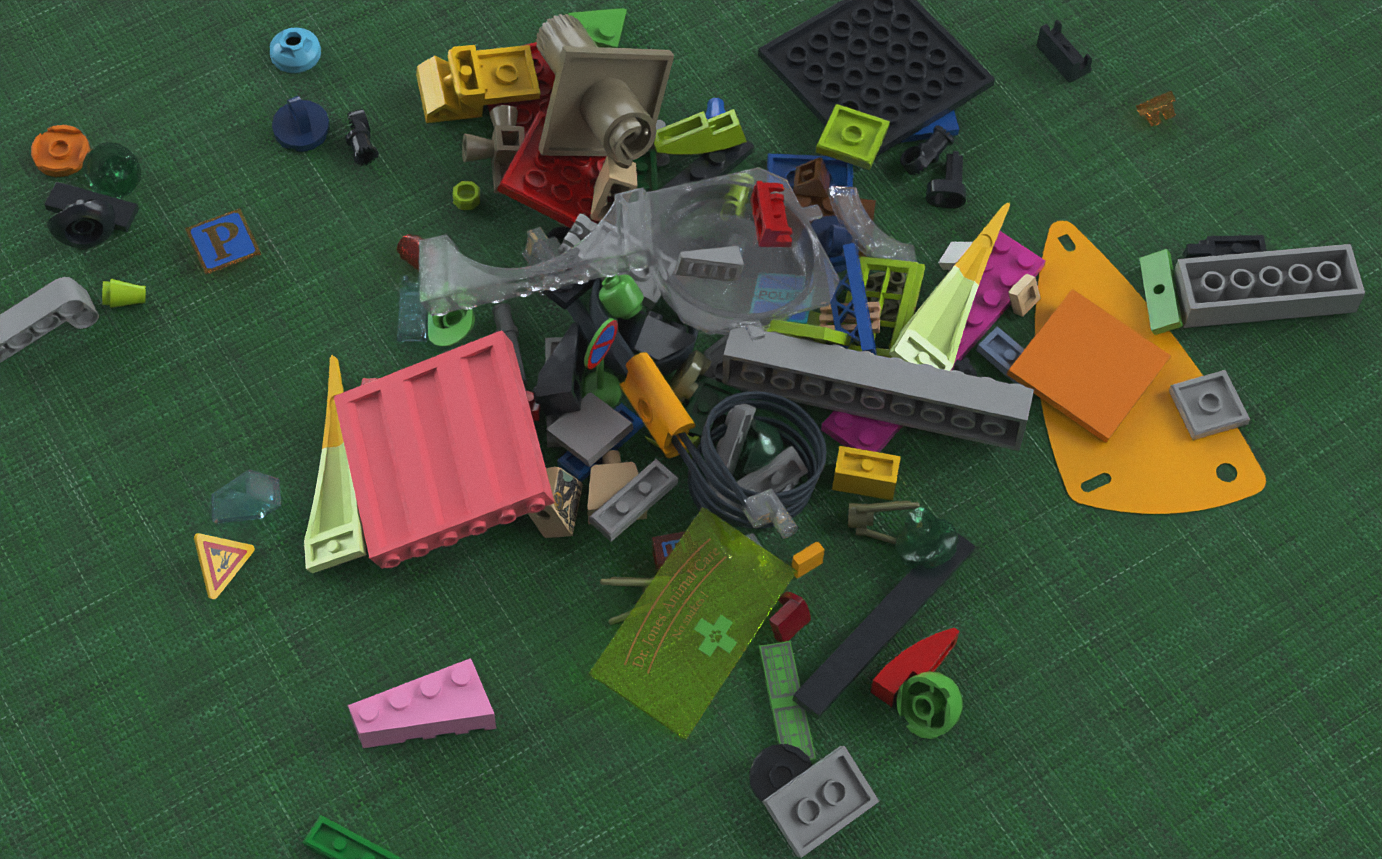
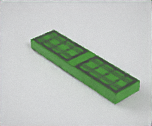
M791 641L759 646V654L778 744H789L800 748L810 758L812 764L816 763L806 710L792 700L793 695L801 687Z

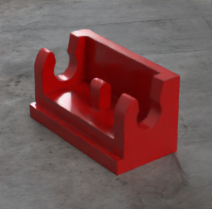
M756 181L750 202L758 246L791 247L792 237L790 235L793 233L792 228L788 227L783 202L784 195L778 193L770 194L773 191L783 192V184Z

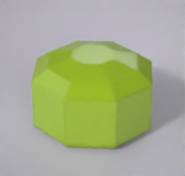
M461 181L453 187V204L460 210H473L480 204V187L472 181Z

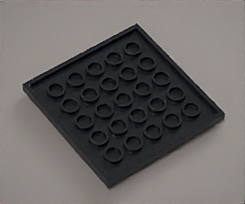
M841 0L758 48V56L825 126L836 104L890 121L888 131L876 157L991 88L995 82V78L917 0Z

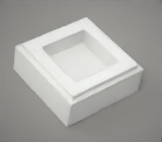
M951 242L938 262L943 270H951L973 242Z

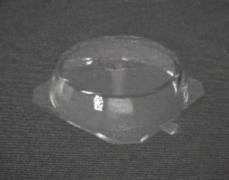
M760 167L643 193L631 215V220L648 252L650 273L663 298L678 314L681 322L710 335L717 333L729 336L730 330L745 327L752 341L765 338L766 334L764 331L770 329L773 319L787 321L797 313L829 306L840 282L834 267L809 222L822 218L823 213L818 204L802 208L787 179ZM756 181L783 184V192L773 191L770 194L778 193L784 195L783 202L788 227L792 228L793 233L790 235L792 237L791 247L758 246L750 202ZM738 246L744 263L739 281H721L676 275L674 271L679 254L683 251Z

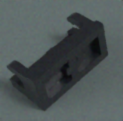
M1059 20L1055 21L1051 31L1046 23L1040 27L1036 46L1067 82L1071 83L1092 71L1091 56L1086 54L1084 58L1061 33L1062 24Z

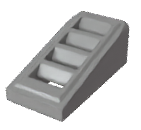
M738 246L683 251L679 254L674 271L676 275L721 281H739L744 263Z

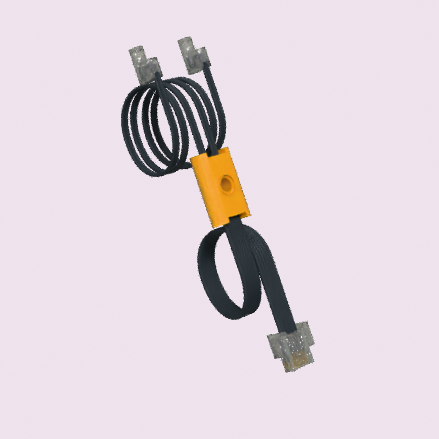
M541 227L527 231V244L522 255L528 262L526 274L542 296L544 295L542 293L543 286L564 269L565 263L570 262V257H565L557 251L561 244L556 237L548 239ZM597 277L589 299L590 314L580 299H577L567 308L575 323L579 322L589 344L597 330L609 319L599 299V292L603 286L602 280ZM671 277L662 294L677 307L687 324L689 334L697 339L700 324L697 308L686 290ZM617 330L615 339L604 357V363L617 373L626 376L625 382L620 383L619 386L667 458H673L680 454L688 466V488L690 495L725 549L723 554L727 557L726 559L735 572L753 566L763 582L773 579L779 571L756 536L749 534L729 543L707 508L717 517L732 525L751 529L775 526L782 538H788L795 534L799 527L793 518L808 503L826 461V444L819 427L808 413L789 399L768 392H742L723 399L711 410L702 431L701 442L695 448L687 435L690 429L696 427V424L663 377L681 366L684 360L692 353L695 342L668 357L652 360L646 352L634 356ZM747 399H760V400H767V401L775 402V403H778V404H780V405H782V406H785L786 408L790 409L791 411H789V410H787V409H785V408H783V407H781V406H779V405L770 403V402L759 401V400H747ZM748 404L755 408L769 410L782 415L804 433L813 447L816 459L804 438L792 427L781 421L768 417L753 416L751 424L771 426L786 434L761 425H750L748 433L766 434L781 440L789 447L793 446L808 470V481L795 489L775 493L773 489L759 493L740 487L713 446V443L725 436L728 426L723 423L710 431V425L718 417L729 412L736 405ZM686 449H688V451H689L690 454L692 455V457H693L692 459L690 458V456H689L688 453L686 452ZM696 463L698 464V466L700 467L708 481L711 483V485L721 495H723L730 501L744 507H742L741 509L733 507L730 504L723 501L719 496H717L715 492L710 488V486L708 485V483L706 482L698 468L696 467ZM734 516H737V517H740V518H744V519H748V520L739 519V518H736V517H734Z

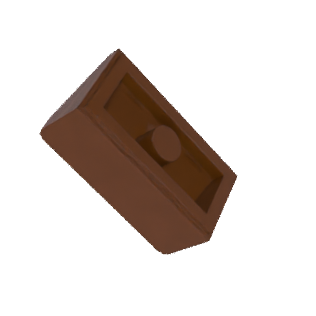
M819 157L796 167L793 186L795 194L818 197L829 196L830 174L822 158Z

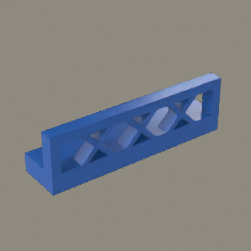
M855 243L843 245L844 255L823 260L835 330L850 334V345L854 341L861 345L862 351H869L877 355L859 255ZM846 264L848 273L842 280L832 275V267ZM843 289L852 294V300L847 306L837 302V297ZM848 314L856 318L857 326L852 333L841 327ZM840 345V346L844 347L845 349H848V347H849V346Z

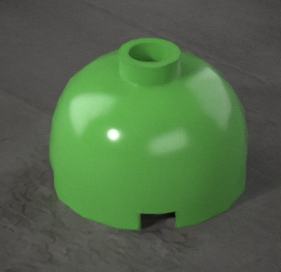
M927 671L910 677L899 687L896 698L900 717L904 715L909 723L906 727L921 738L933 739L947 733L959 721L963 709V699L958 686L951 678L938 672Z

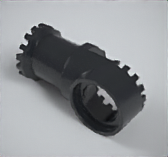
M362 108L347 113V116H349L348 120L351 119L349 124H353L350 127L354 129L345 136L346 143L352 147L354 152L353 159L355 163L361 164V166L364 163L368 165L367 162L372 163L371 160L375 161V158H378L379 155L377 148L372 146L370 141V126Z
M936 125L933 128V134L924 143L912 146L903 152L900 157V163L908 174H920L919 171L923 172V168H927L930 162H938L939 155L947 146L954 144L955 139L953 136L949 135V132L945 133L946 129H943V127Z

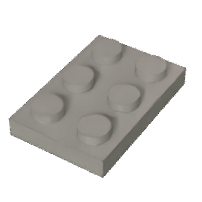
M839 746L762 802L796 856L802 858L877 804L879 800L846 747Z

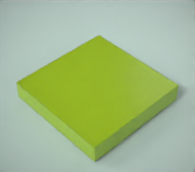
M836 104L818 141L816 152L870 170L888 131L890 121Z
M774 319L770 324L769 331L779 332L785 336L799 339L808 338L816 342L850 347V334L827 327Z

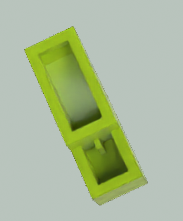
M732 109L708 120L704 111L660 128L656 130L654 145L657 153L699 154L727 149L747 141L735 110Z

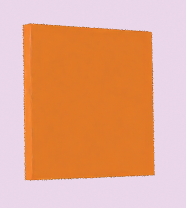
M1072 289L1013 363L1006 375L1019 384L1034 389L1033 393L1107 443L1171 355Z

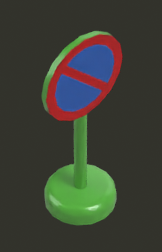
M609 318L601 325L588 346L584 364L588 369L596 367V371L584 378L582 398L591 392L611 408L621 398L618 378L612 373L604 371V357L615 339L618 328L617 320Z

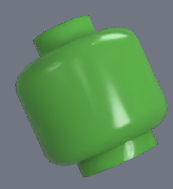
M614 273L602 281L603 287L599 292V299L612 317L626 320L635 316L642 309L643 292L630 275L623 274L618 276Z

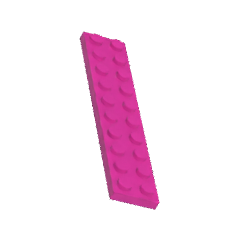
M999 231L980 280L955 361H961L1011 305L1008 291L1025 274L1036 277L1045 266L1046 261ZM833 411L822 423L821 430L845 447L880 452L903 425Z

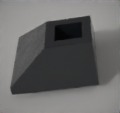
M640 310L635 316L626 320L617 318L619 333L630 350L637 354L646 352L652 359L660 360L694 343L696 339L695 336L686 333V326L670 321V323L663 321L662 315L646 310V312Z

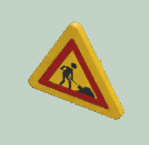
M197 533L194 536V541L207 594L210 599H216L251 556L255 548L250 544Z

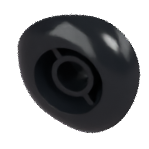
M77 200L73 204H67L65 210L50 218L47 222V227L51 235L62 244L74 248L87 249L98 246L109 239L115 227L116 214L113 206L105 200Z

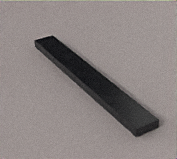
M950 528L793 695L792 700L818 720L974 552L975 546Z

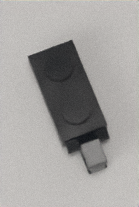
M1263 235L1207 236L1206 240H1200L1198 244H1187L1183 255L1185 259L1265 252L1267 249Z

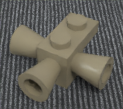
M509 105L497 106L490 111V117L494 126L491 139L466 133L463 136L462 156L464 162L491 158L494 193H501L497 191V188L525 138L524 127L516 126L518 110Z

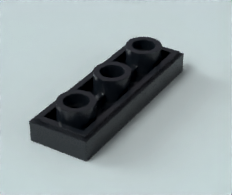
M56 182L44 204L46 210L59 213L65 210L67 204H73L77 200H105L115 210L116 222L114 229L128 232L139 210L136 203Z

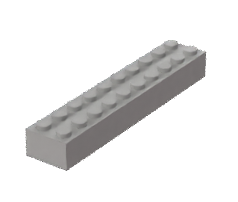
M732 324L723 354L722 383L738 390L773 393L793 402L1020 451L1034 392V389L1017 383L1008 384L995 381L989 377L980 378L966 375L957 370L948 371L935 368L929 364L920 365L906 362L896 357L878 356L869 351L859 352L845 349L836 344L827 345L814 342L808 338H794L779 332L757 330L748 325L739 326Z

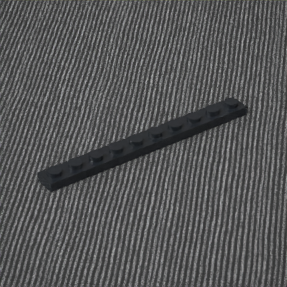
M746 140L747 142L727 149L704 153L658 191L661 229L751 155L754 145ZM630 215L615 226V228L642 244L657 233L631 234ZM576 259L543 286L542 293L564 310L591 289L596 280V276L574 264Z

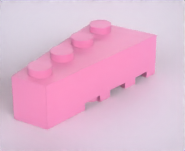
M471 658L348 705L352 722L363 748L403 743L406 739L423 737V740L436 738L435 735L454 732L456 735L469 733L468 730L496 729L494 711Z

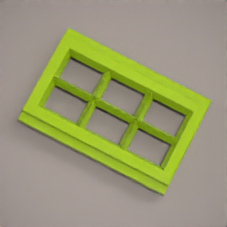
M861 256L859 259L865 287L870 270L885 271L881 292L866 291V296L879 298L878 302L881 306V312L885 298L900 300L896 321L880 320V326L894 328L889 349L876 348L878 356L893 358L889 355V352L898 339L899 332L915 313L925 264ZM891 272L907 273L902 294L886 293ZM849 291L847 292L845 303H849L852 300V294ZM843 322L841 325H843V324H857V322H856V323H845V322ZM852 343L848 347L850 350L862 351L861 346L852 345Z

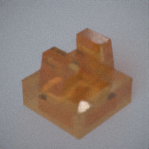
M1171 90L1140 103L1136 107L1140 116L1144 115L1150 125L1155 126L1161 123L1159 112L1163 113L1165 120L1175 117L1172 102L1176 100Z

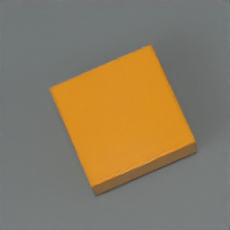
M815 542L793 555L791 572L798 579L821 565L825 549L819 542Z

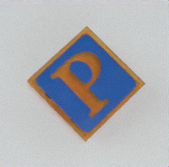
M240 208L185 228L205 275L261 254Z

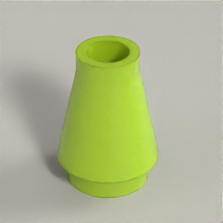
M115 279L103 281L102 305H110V308L145 303L146 286Z

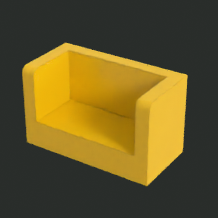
M839 446L832 490L893 500L901 456Z

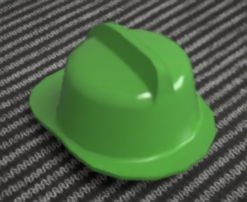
M457 287L447 288L439 292L432 299L428 308V336L434 345L440 347L451 346L461 341L472 330L475 315L470 295L464 289Z

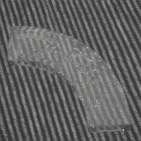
M832 186L827 190L833 211L840 225L842 223L845 225L853 237L851 241L867 257L917 262L914 245L905 244L891 238L871 220L861 203L857 187Z

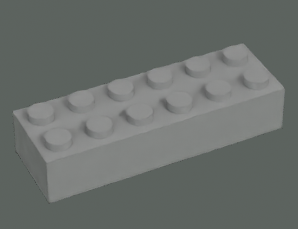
M1351 244L1178 259L1174 270L1184 328L1357 312L1365 295Z

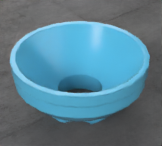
M304 28L285 29L274 36L270 44L272 63L278 69L287 73L307 71L317 64L321 56V47L317 37L311 31ZM290 37H299L301 39V42L295 46L285 43Z

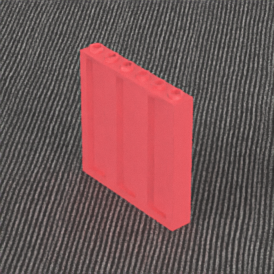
M502 330L334 396L368 555L382 569L396 567L401 561L412 557L425 556L430 550L454 545L459 539L469 535H480L490 527L511 523L519 516L540 512L546 506L555 503L512 341Z

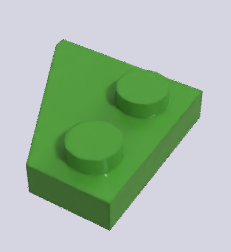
M607 9L568 14L581 22L598 47L618 48L627 9Z

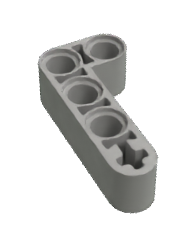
M70 277L58 278L0 314V362H3L66 321L78 329L87 328L96 323L99 315L87 290Z

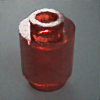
M407 234L398 243L397 252L400 254V258L421 274L433 272L438 268L441 261L440 251L419 235Z

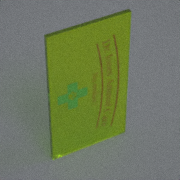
M702 507L591 669L589 675L664 725L680 738L686 740L797 571L711 513L708 509Z

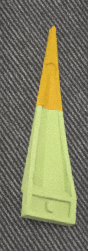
M1010 202L1000 208L899 332L900 335L890 350L889 355L910 363L929 364L935 368L948 371L952 369L974 297L1009 210Z
M333 355L330 357L327 409L319 473L304 540L306 569L311 573L367 555L365 536L334 396L344 391L339 362Z

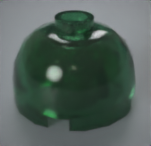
M752 419L733 476L742 479L749 473L756 472L770 464L778 454L785 451L780 433L773 426L763 421Z

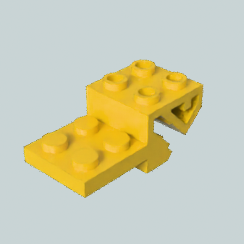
M475 45L457 46L449 50L448 61L433 56L417 66L416 76L426 123L482 117L484 105L540 98V89L530 45L477 51Z

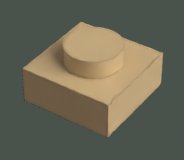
M1025 274L1008 291L1013 312L1022 317L1041 299L1036 277Z

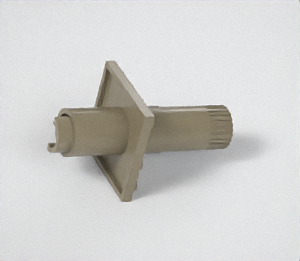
M559 14V16L555 15L553 18L547 19V22L542 24L543 26L539 28V33L536 35V46L556 76L538 150L541 155L549 156L609 155L611 158L631 166L632 161L644 155L655 141L656 123L674 54L670 50L598 47L581 22L574 18V16Z

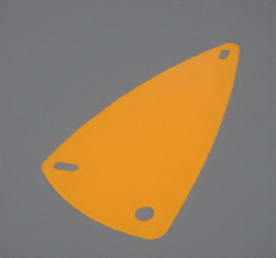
M1068 221L1054 222L1049 228L1042 259L1046 261L1045 266L1039 272L1038 289L1041 299L1036 303L1035 336L1073 289L1171 355L1107 443L1041 399L1051 447L1066 491L1071 499L1080 504L1119 512L1171 514L1223 506L1262 491L1266 484L1265 474L1238 428L1192 440L1170 395L1169 388L1170 385L1203 375L1170 331L1154 335L1151 331L1147 302L1128 280L1072 223ZM1068 234L1076 246L1075 250L1067 251L1058 238ZM1223 463L1231 464L1237 470L1236 479L1231 482L1222 481L1216 474L1217 467ZM1102 473H1107L1111 476L1110 483L1093 491L1085 492L1081 488L1083 482Z

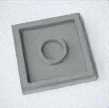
M1226 370L1170 385V395L1192 440L1248 425L1250 421Z
M590 392L582 398L580 411L565 413L546 430L549 437L590 467L633 430V424Z

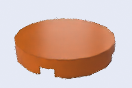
M57 125L47 128L48 131L42 135L40 133L32 143L31 156L37 169L53 177H64L78 172L86 165L90 157V145L86 136L73 126Z

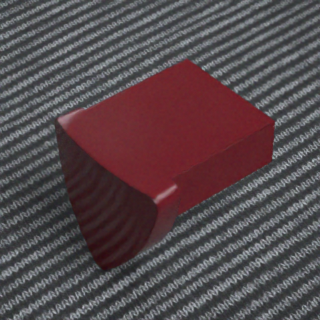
M784 592L778 598L783 607L769 619L774 637L779 642L789 641L811 621L806 601L792 592Z

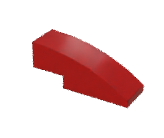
M951 628L936 633L901 652L873 679L870 693L892 707L897 700L899 687L910 677L923 672H935L956 645L960 631L956 628Z

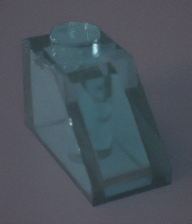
M250 469L211 494L212 522L226 523L262 519L281 506L279 479Z

